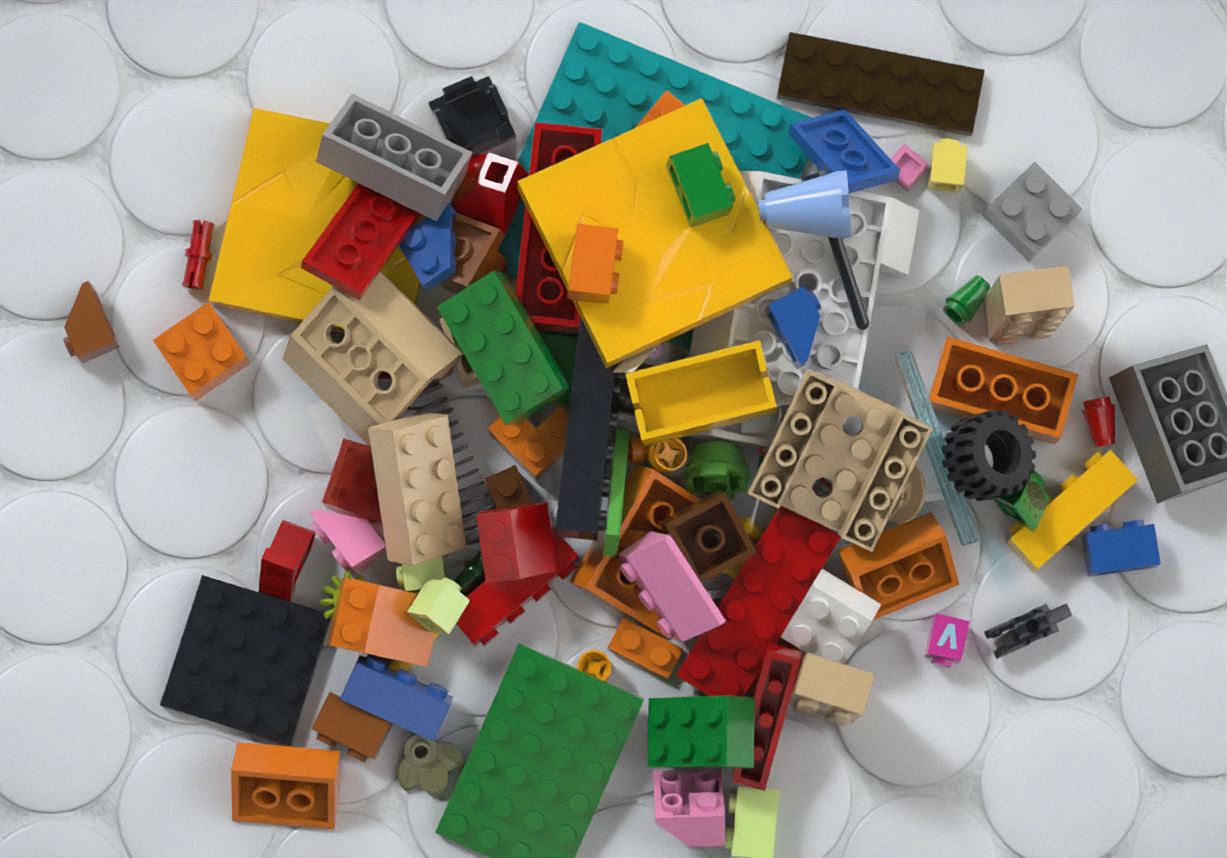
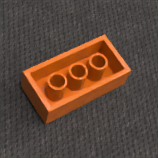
M947 336L942 345L925 407L961 418L991 410H996V412L1006 411L1008 416L1014 415L1019 418V425L1024 424L1027 427L1028 431L1026 434L1028 437L1032 436L1033 439L1055 445L1061 439L1079 374Z

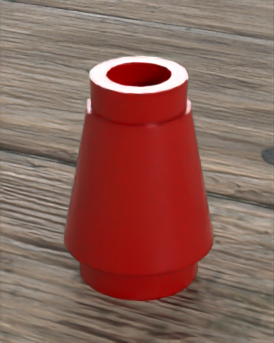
M1110 396L1083 401L1084 410L1081 411L1095 441V446L1101 447L1115 444V404H1111Z

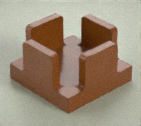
M456 213V217L453 218V232L456 235V248L454 250L456 273L440 283V285L445 290L458 294L492 271L502 273L507 260L498 251L500 244L506 236L500 229Z

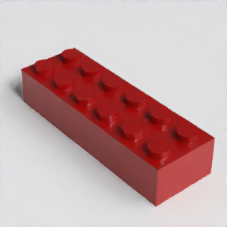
M535 122L529 176L601 144L602 129ZM525 206L516 295L537 330L578 334L580 314L573 300L567 299L568 290Z

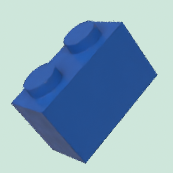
M1133 520L1124 522V528L1111 530L1110 524L1090 527V533L1082 536L1088 577L1150 569L1159 566L1161 562L1155 525H1144V520Z

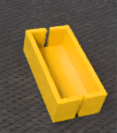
M760 340L625 374L644 446L778 413Z

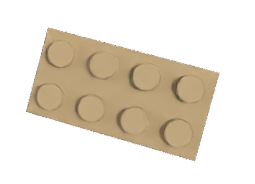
M1069 266L1000 274L983 300L989 340L998 339L999 344L1017 342L1019 340L1018 336L1031 335L1033 340L1051 337V332L1057 330L1075 307Z
M420 412L368 428L388 561L416 565L466 548L448 415Z
M807 653L800 662L789 703L794 704L792 710L808 716L819 712L827 715L825 721L845 727L848 723H853L863 716L876 674Z

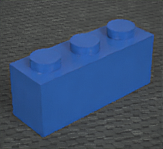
M359 655L340 700L435 741L452 703L453 696L448 694L449 691L436 683L426 685L417 681V676L405 669L395 671L386 667V662L374 655H367L366 657Z

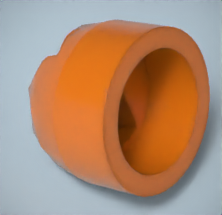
M639 436L629 437L627 458L630 464L647 461L646 452L648 446L643 445Z

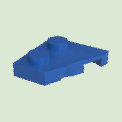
M450 203L447 204L437 221L426 217L413 226L399 245L422 286L428 292L456 273V258L454 257L456 235L453 232V218L456 217V211Z

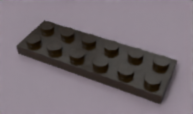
M789 32L776 98L839 111L845 109L849 113L972 136L985 70Z

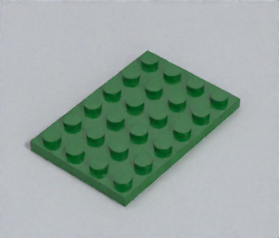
M519 643L435 833L490 858H575L645 699Z

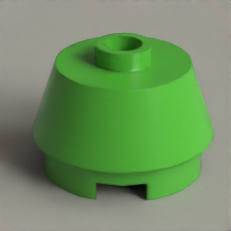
M712 440L702 442L694 448L684 470L683 477L686 480V489L691 494L697 491L709 496L719 490L726 492L731 501L735 499V493L740 491L747 492L751 473L743 451L738 445L728 441Z

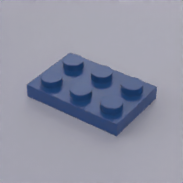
M845 109L790 123L788 135L820 171L827 170L828 174L836 171H847L848 194L898 180L900 169Z

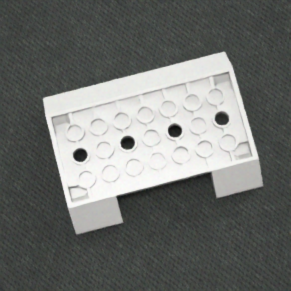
M739 171L758 209L759 200H765V193L802 182V179L762 171ZM857 191L849 193L851 238L843 239L870 326L879 271L908 276L920 210L892 197ZM768 228L793 276L791 283L693 329L688 358L760 340L777 408H789L807 369L835 378L858 389L869 327L866 330H860L856 327L828 237ZM810 275L817 283L816 290L813 293L821 305V309L818 311L821 316L808 361L803 367L796 369L764 310L768 304L799 289L798 281L801 276ZM774 414L688 435V437L709 441H728L740 447L744 443L769 448L777 421ZM849 416L843 422V430L849 434L857 433L862 427V421L857 416Z

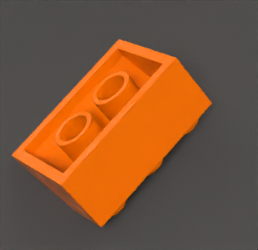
M932 512L883 531L872 552L856 544H851L838 550L849 585L881 604L873 620L960 585L946 534Z
M237 742L231 768L232 821L335 829L340 782V751Z

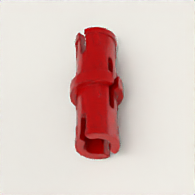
M193 220L190 247L185 250L187 263L182 286L185 288L193 289V287H196V290H203L207 261H211L212 254L209 252L215 225L212 222L203 220L202 224L201 220Z

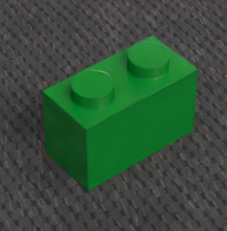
M709 143L670 155L666 167L690 228L729 215L733 202H735L734 192L729 183H724L720 173L723 170L721 159L716 151L712 152Z

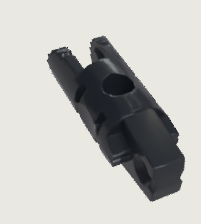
M1067 603L1052 610H1049L1048 605L1044 604L1024 615L984 631L987 639H993L1002 635L1007 630L1010 631L1014 642L1002 645L993 652L996 659H999L1036 640L1058 632L1059 629L1056 623L1071 617L1072 613ZM1026 623L1032 624L1034 628L1033 633L1027 630Z

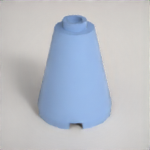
M836 171L765 193V200H759L760 221H767L768 228L839 239L851 238L847 171Z

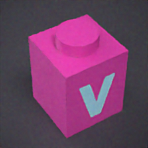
M936 613L932 618L924 656L932 658V664L951 668L952 663L958 664L961 662L970 621Z

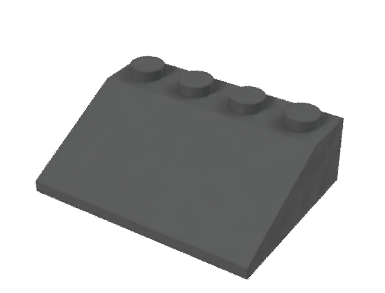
M1207 344L1132 365L1109 377L1157 504L1227 480V394Z

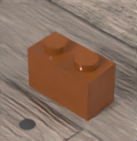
M329 692L311 729L318 732L317 740L333 748L339 742L349 747L348 755L365 763L368 757L376 760L394 723L340 700V696Z

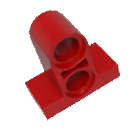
M285 520L281 522L270 548H266L261 558L258 592L291 602L295 593L296 582L311 551L316 535L315 531Z

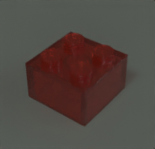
M343 438L322 503L328 510L347 516L367 519L368 522L383 527L371 446Z

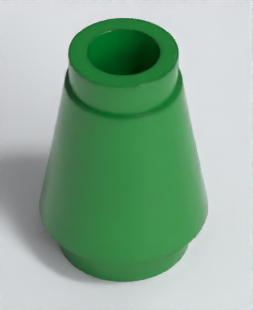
M975 275L946 298V305L943 307L945 314L959 325L972 321L987 292L990 290L989 283L981 276Z

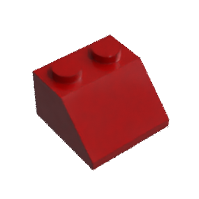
M548 502L484 510L476 515L486 583L522 579L558 570Z

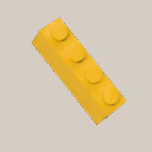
M1112 450L1108 451L1104 456L1098 451L1084 464L1088 469L1084 474L1077 478L1073 473L1059 486L1063 492L1054 500L1050 497L1036 529L1031 531L1017 523L1009 530L1012 537L1006 543L1032 572L1039 569L1138 481Z

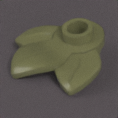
M414 734L405 742V758L398 766L397 775L399 783L405 791L419 784L428 794L435 797H443L448 788V772L464 768L465 760L461 752L449 742H436V740L432 741L421 735ZM425 746L428 749L427 754L424 756L416 755L414 752L416 747Z

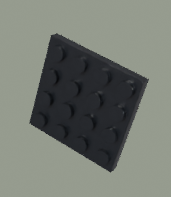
M202 575L160 706L292 746L332 617L325 618V612Z

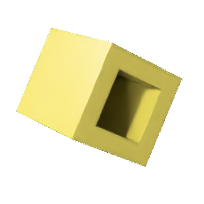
M941 139L940 143L934 142L930 153L927 189L961 191L964 185L968 146L960 145V142L954 139Z

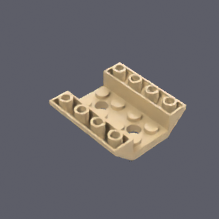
M380 272L361 300L333 286L290 335L282 359L371 448L368 428L397 420L433 379L443 378L464 353ZM336 324L341 325L345 332V337L339 344L334 342L331 337V330ZM383 371L388 372L392 377V385L388 390H383L378 384V377Z
M807 369L747 494L776 508H779L781 505L839 532L841 538L872 552L933 428L903 410L855 387ZM849 416H857L862 421L861 429L855 434H849L843 430V422ZM821 477L828 478L832 482L830 492L825 495H819L813 491L814 482Z

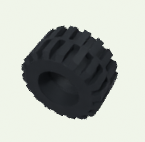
M991 410L961 419L960 422L954 423L950 427L952 432L946 433L944 438L947 445L942 446V454L945 455V460L942 461L943 468L947 467L949 473L946 476L949 482L954 481V488L958 492L964 491V497L968 499L975 498L976 501L991 500L1019 492L1023 489V485L1029 483L1031 480L1029 473L1035 470V464L1032 463V459L1036 458V451L1032 450L1031 444L1034 442L1032 436L1028 437L1026 434L1028 431L1027 427L1024 424H1018L1019 418L1014 415L1008 416L1006 411L996 412V410ZM985 444L991 451L993 467L989 465L986 459Z

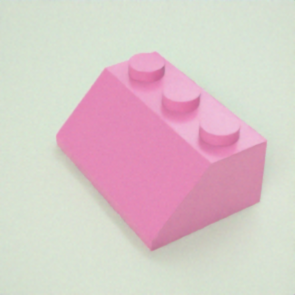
M650 531L618 554L623 563L620 565L621 571L631 583L633 581L636 582L641 590L638 594L640 600L648 610L651 611L653 609L660 619L657 621V625L668 639L672 637V639L684 642L726 621L670 535Z

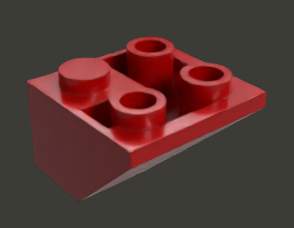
M491 153L471 155L465 178L455 192L450 204L456 213L498 228L506 235L521 200V195L517 189L518 181L528 177L529 173L519 162Z

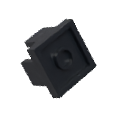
M473 76L467 77L442 89L443 96L428 102L443 138L471 151L472 155L483 153L516 138V134L509 121L507 109L496 85H493L489 76L475 81Z

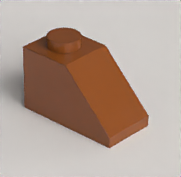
M89 281L82 283L64 326L68 337L64 338L63 341L70 356H77L82 363H85L120 346L94 286Z

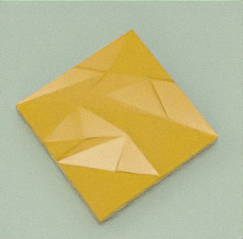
M702 98L518 181L517 189L567 290L569 289L577 223L618 228L617 240H624L621 261L614 260L613 273L619 274L617 294L610 293L608 304L572 299L606 368L790 284L793 278L765 221H760L759 209ZM709 143L712 152L716 151L721 159L723 170L720 173L724 183L731 185L735 202H733L729 215L690 228L666 164L670 155Z
M253 108L209 296L211 305L302 323L333 287L331 284L301 268L303 258L358 184V182L316 162L322 135L330 123ZM421 214L413 226H415L417 223L425 219L427 216ZM398 246L381 272L417 306L421 282L402 249ZM339 324L332 328V330L344 332L343 327Z

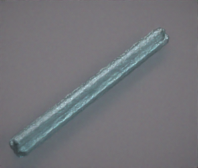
M911 351L902 352L896 355L895 362L915 418L933 428L925 446L960 544L962 546L973 544L979 540V536L963 492H958L954 488L956 483L954 481L949 482L946 476L949 473L947 467L943 468L942 461L945 460V455L942 454V446L946 444L917 363Z

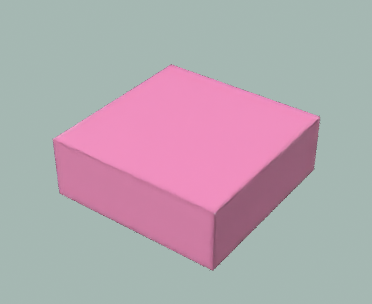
M905 144L891 159L900 169L898 180L895 182L907 192L930 166L929 163Z

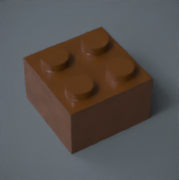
M718 490L659 522L664 534L672 537L701 583L757 553L726 492Z

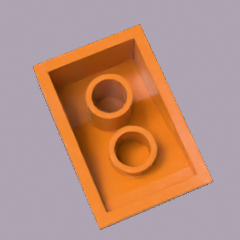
M345 577L341 579L327 646L428 667L435 632H429L407 613L418 594Z

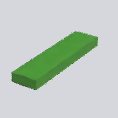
M617 428L615 434L613 464H611V486L603 547L604 556L615 557L619 545L630 433L628 429Z

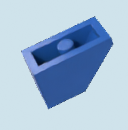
M805 286L768 304L764 310L796 369L803 367L808 361L821 316L818 312L821 309V305L816 295L812 291L808 293Z

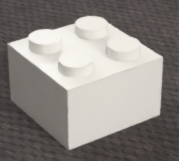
M822 569L781 637L806 653L846 664L874 619L881 604Z

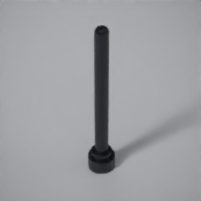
M820 171L803 177L802 182L826 175L828 171ZM828 237L856 327L860 330H866L869 327V319L843 239Z

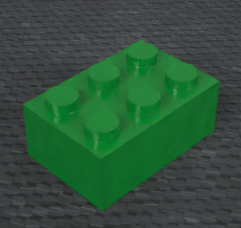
M729 695L649 698L647 767L665 769L754 768L755 698Z

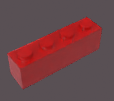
M553 525L552 532L558 570L522 579L486 583L484 581L466 597L470 601L456 622V625L475 647L480 642L483 646L489 644L500 634L496 629L506 620L509 624L515 622L526 612L523 608L524 605L531 599H534L535 602L540 601L552 590L549 586L550 583L558 577L561 580L566 579L578 568L575 562L579 560V556L563 537L556 536Z
M768 643L753 696L755 698L754 768H734L731 782L765 791L801 662V651Z

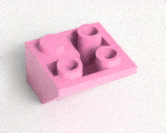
M317 509L310 513L315 519V522L310 526L325 545L332 541L336 548L331 553L346 572L352 568L358 575L387 552L384 541L367 519Z
M685 769L653 771L655 823L689 847L725 846L722 770Z

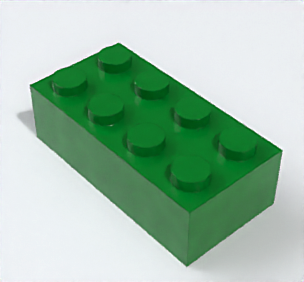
M492 271L437 306L505 425H517L572 390L504 273Z

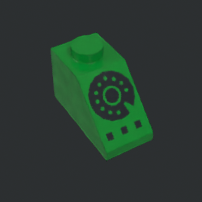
M1035 470L1029 473L1031 480L1028 484L1023 485L1022 490L1011 495L993 499L1005 517L1031 531L1038 527L1050 499L1043 489L1046 485L1044 480Z

